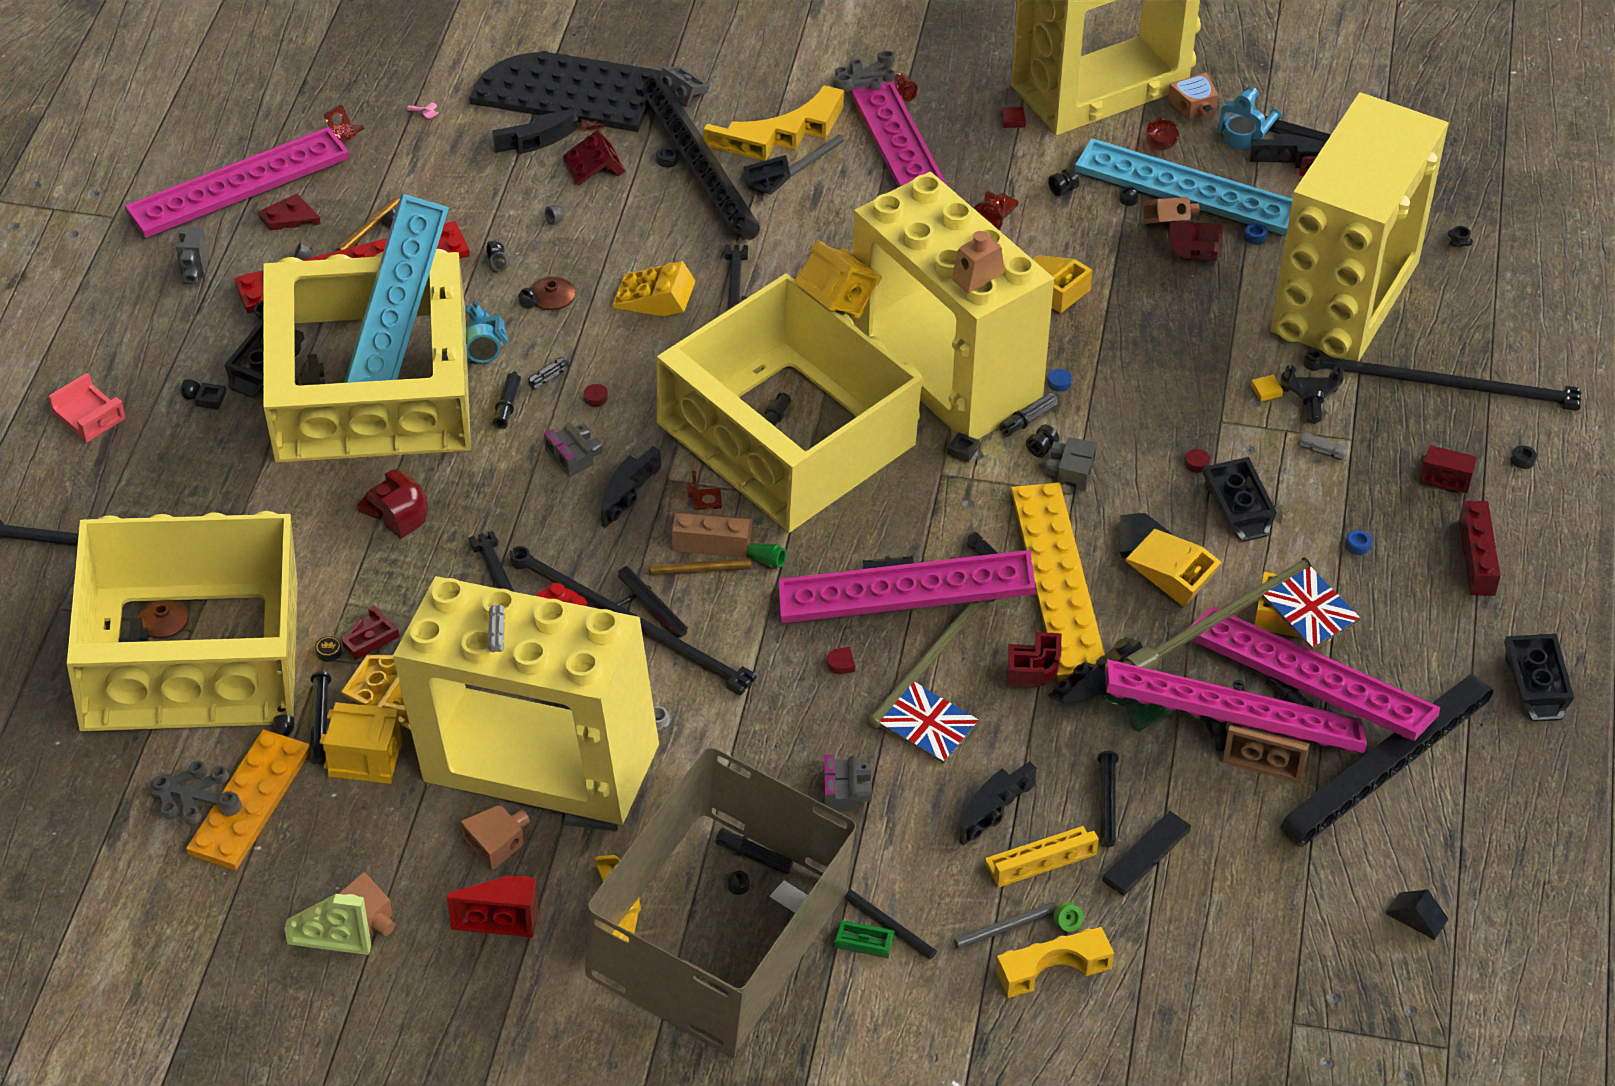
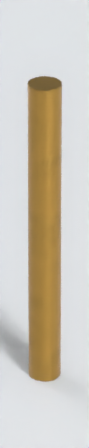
M394 197L343 242L336 251L353 247L378 225L391 209L397 208L399 199Z
M751 558L650 565L651 575L749 569L751 568Z

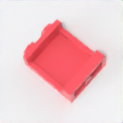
M88 373L48 396L52 414L86 443L126 419L122 401L117 397L112 400L106 397L92 384L91 376Z

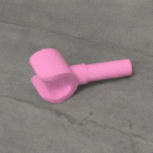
M433 102L426 107L410 105L407 107L408 111L419 112L428 120L439 114L434 111L437 105Z

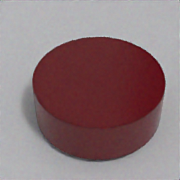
M591 384L584 390V401L590 406H602L608 400L607 388L601 384Z
M1192 449L1187 452L1185 466L1190 471L1202 472L1203 467L1209 466L1210 456L1206 451Z

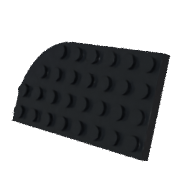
M547 51L525 53L504 59L486 70L478 79L469 99L470 104L538 116L576 108L578 122L589 124L587 121H597L592 125L638 132L650 105L643 94V85L649 78L659 80L661 70L566 54L549 53Z

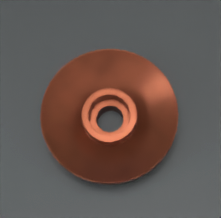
M545 277L537 280L530 287L538 296V302L535 306L543 310L565 308L575 298L573 284L561 277Z
M179 600L150 601L144 605L137 617L142 618L143 627L148 628L149 637L162 639L180 633L188 623L189 613L187 607Z

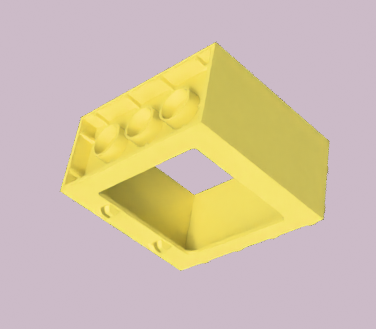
M1017 0L1011 86L1055 135L1167 96L1170 83L1189 78L1191 68L1196 64L1194 43L1195 35L1199 33L1201 28L1198 16L1200 0H1143L1139 36L1081 56L1085 13L1090 9L1116 0Z
M1359 92L1294 190L1270 332L1280 335L1287 341L1299 342L1324 351L1333 358L1353 361L1361 359L1419 263L1449 122Z
M931 171L917 176L911 182L887 194H882L875 200L854 210L853 255L880 274L882 279L873 290L860 319L852 315L851 319L854 326L868 337H878L885 344L888 352L901 363H911L919 370L923 378L920 401L956 434L960 432L978 440L998 429L1000 423L1011 418L1015 411H1022L1043 397L1054 278ZM985 231L989 237L1002 247L1004 273L968 294L952 281L957 252L961 246L973 240L975 232Z
M436 249L416 315H431L432 377L302 386L295 384L294 323L363 319L383 252L375 257L350 258L346 255L337 254L328 257L326 260L302 261L298 258L287 257L279 260L277 263H264V412L275 463L471 450L466 319L459 252L448 253L444 250ZM447 351L448 361H442V352Z
M785 273L657 356V424L790 533L916 445L923 378L913 364H903L892 356L878 337H868L856 328L846 312L827 309L795 284L794 278ZM788 366L796 368L856 416L855 419L806 452L739 398Z
M262 511L255 515L225 516L220 513H208L197 517H172L166 514H157L150 518L121 519L116 516H103L99 519L80 520L67 667L80 731L273 725V718L275 716L290 715L294 717L298 582L291 514H276L270 511ZM262 598L265 601L264 638L118 642L121 631L122 607L130 601ZM105 621H111L110 630H106ZM281 706V708H285V711L279 712L277 708Z
M435 576L393 654L423 782L623 825L659 746L640 617ZM492 605H502L505 612L504 649L500 653L490 652L488 646L489 608ZM465 684L568 706L571 710L466 688Z

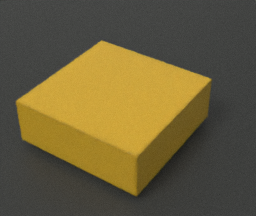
M1274 375L1251 381V387L1260 402L1282 397L1283 389Z

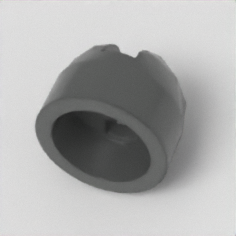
M558 205L546 207L545 217L550 224L558 223L564 218V210Z
M300 242L295 250L294 258L300 260L311 258L313 256L312 248Z
M504 252L494 253L490 257V265L496 271L505 270L509 266L510 258ZM497 258L504 259V262H498Z

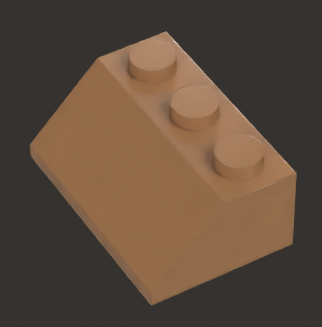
M676 512L672 529L673 551L747 558L753 518Z
M1232 723L1228 730L1223 763L1300 783L1311 743L1278 734H1271L1255 728H1245L1239 724Z

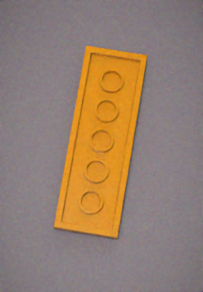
M263 729L222 792L231 791L237 794L242 803L241 810L236 815L225 816L222 814L219 806L214 805L187 846V854L236 871L310 754V744Z

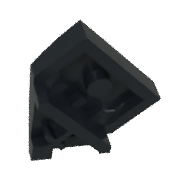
M786 155L743 167L748 188L769 195L778 190L791 177L789 161Z
M1146 513L1120 515V554L1123 559L1127 558L1154 529L1170 535L1172 533Z

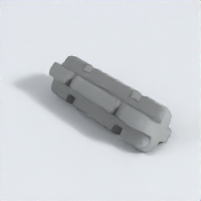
M1303 433L1300 440L1302 447L1308 449L1313 447L1312 450L1330 456L1335 454L1334 457L1339 459L1345 458L1348 451L1346 445L1340 443L1335 445L1336 442L1319 436L1314 438L1313 434Z
M492 605L489 608L488 646L490 652L500 653L504 649L505 612L502 605Z

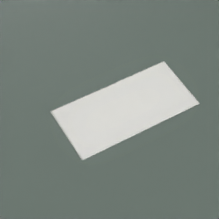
M783 881L769 897L796 913L808 895L788 882Z

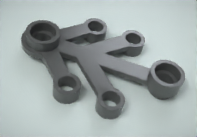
M879 52L877 54L878 61L864 69L862 60H851L849 64L850 70L853 71L852 76L848 74V68H836L833 87L849 92L853 87L868 85L869 89L877 90L881 88L880 78L885 82L894 81L895 71L889 69L895 63L894 52ZM880 68L886 69L884 71H876Z
M194 761L190 764L188 771L175 776L161 775L156 777L151 782L149 789L154 797L162 801L160 810L166 819H173L179 814V809L172 799L173 795L181 797L184 806L183 817L189 825H194L201 819V814L198 808L195 807L194 800L218 805L223 815L233 816L242 808V803L237 794L231 791L217 794L203 790L215 784L225 783L229 779L226 768L224 766H217L212 769L210 776L200 779L206 775L207 769L202 761ZM194 778L200 779L186 786L180 785Z

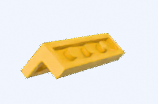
M1084 826L987 857L985 858V865L999 888L1097 855L1099 838L1095 831L1087 833Z

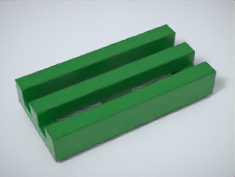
M840 920L834 948L889 958L895 931ZM844 931L857 933L859 935L845 933ZM870 936H872V937H877V938H882V939H886V941H885V940H880V939H875V938H870Z

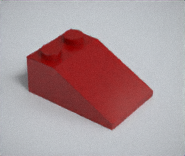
M505 876L449 892L447 895L451 930L530 938L534 936L539 912L536 878Z

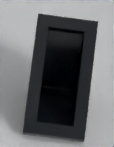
M1428 889L1399 892L1386 911V915L1433 940H1436L1448 922V917Z

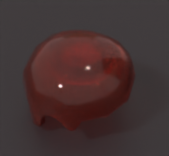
M1158 117L1155 121L1148 122L1145 136L1148 144L1154 149L1160 151L1167 150L1178 142L1179 130L1177 125L1171 120Z
M984 200L974 206V209L998 230L1001 229L1004 222V214L999 204L994 201Z

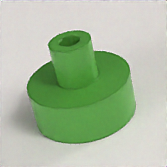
M1062 903L1054 912L1055 924L1067 932L1077 930L1083 922V911L1073 903Z

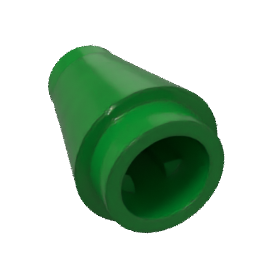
M751 543L747 550V556L775 569L776 567L780 568L783 566L786 559V550L779 544Z

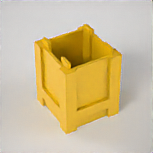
M816 240L810 250L811 254L803 269L799 270L794 283L827 309L844 311L860 319L867 301L876 285H879L882 276L848 250L842 248L838 250Z
M335 702L334 708L329 709L327 719H331L327 734H322L320 744H323L326 753L324 769H328V776L391 784L399 751L403 743L398 709Z

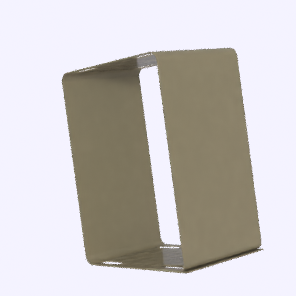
M716 748L704 749L590 899L587 920L586 976L735 1058V1052L741 1047L843 899L856 829L855 822L838 811ZM718 756L746 769L751 773V776L747 777L720 763ZM814 806L842 819L847 823V828L813 811ZM715 808L745 825L744 829L715 815L712 809ZM702 816L710 817L738 833L748 836V838L821 876L746 985L742 988H735L684 959L681 960L618 926L695 821ZM806 857L827 867L825 872L808 864ZM614 930L623 933L624 935L629 937V942L613 935L612 933L614 932ZM592 970L619 983L626 988L625 992L597 978L592 974ZM695 974L724 988L729 992V995L697 979ZM690 1023L723 1041V1044L690 1027Z

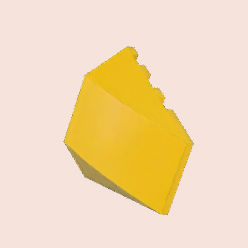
M366 655L341 691L342 695L361 705L398 709L399 724L411 730L393 655Z

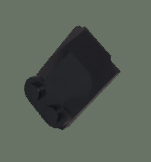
M264 317L224 365L228 375L229 388L248 397H252L264 387ZM296 329L295 356L300 353L301 343L305 339L304 333Z
M1245 457L1203 467L1202 474L1205 478V489L1213 494L1229 526L1238 534L1242 541L1267 537L1270 534V528L1277 512L1250 458Z
M1557 634L1506 636L1504 641L1506 648L1505 660L1511 666L1521 703L1530 714L1532 720L1537 722L1563 719L1568 706L1574 699V694Z

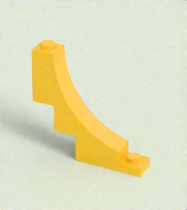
M823 85L820 91L805 105L775 118L748 122L732 121L728 129L706 124L704 140L710 148L766 161L775 145L796 150L805 134L826 139L844 107V90Z

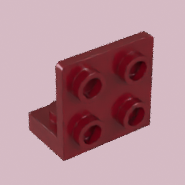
M599 130L593 132L563 155L578 185H581L603 167L609 172L613 170L618 176L625 172L612 143Z
M1430 445L1424 459L1419 482L1468 494L1477 457Z

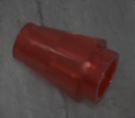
M898 73L894 80L898 93L904 101L913 100L917 95V85L904 73Z

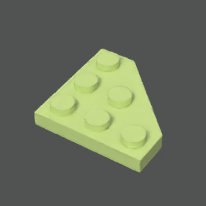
M334 894L288 918L284 927L287 944L365 955L370 953L371 939L364 897H358L353 894Z

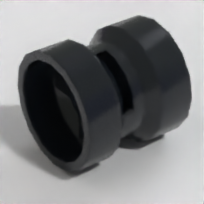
M1068 167L1062 170L1060 174L1055 173L1049 176L1048 184L1054 195L1061 196L1067 190L1071 191L1078 188L1079 178L1075 170Z
M1044 424L1038 428L1036 434H1032L1026 440V447L1032 455L1042 458L1052 448L1053 442H1059L1060 438L1053 427Z

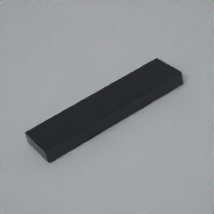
M1169 811L1103 875L1102 881L1125 896L1190 832L1191 825Z

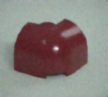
M1170 221V244L1181 257L1217 261L1222 247L1224 224Z
M395 469L386 472V480L366 494L367 500L383 512L385 526L402 539L426 521L428 502L421 486L403 471Z
M1036 632L1034 645L1008 644L1007 686L1034 688L1044 686L1052 681L1059 670L1061 662L1062 633Z

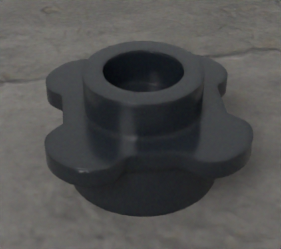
M1456 226L1453 230L1448 231L1452 246L1462 247L1473 244V240L1470 239L1471 231L1467 227Z

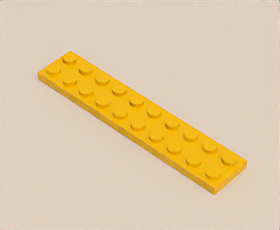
M1060 482L1012 487L1011 495L1025 550H1031L1036 597L1044 630L1047 633H1062L1061 662L1056 674L1057 682L1066 679L1077 665L1083 662L1095 665L1097 659L1105 654Z

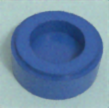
M1257 223L1249 224L1245 228L1244 238L1250 244H1262L1267 239V228Z
M1055 369L1048 374V386L1052 390L1061 392L1071 387L1072 376L1067 370Z
M1352 531L1347 536L1346 548L1353 554H1366L1371 548L1372 539L1364 531Z

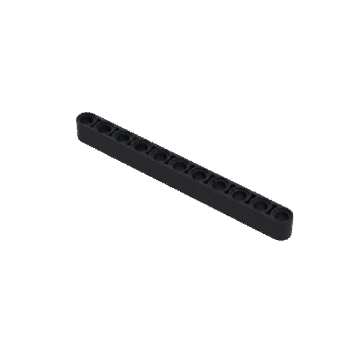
M649 78L643 85V94L732 231L745 239H754L759 233L760 225L671 88L656 78Z
M1474 674L1468 675L1432 703L1440 707L1439 716L1415 741L1404 738L1394 732L1290 812L1283 820L1281 829L1301 846L1306 845L1482 708L1490 700L1494 690Z

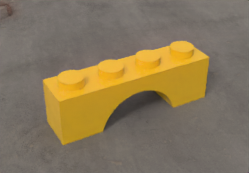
M1102 927L1085 929L1080 933L1060 936L1045 943H1034L1027 948L1006 951L997 956L996 973L1007 998L1034 991L1035 980L1038 974L1045 968L1053 965L1074 967L1085 976L1110 970L1113 965L1114 952Z

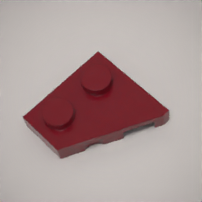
M298 194L258 211L259 219L270 230L297 228L299 223L313 221V226L321 224L320 217Z
M375 605L370 606L368 609L369 615L364 620L359 619L354 624L353 629L348 631L341 639L343 647L355 660L400 637L398 628Z

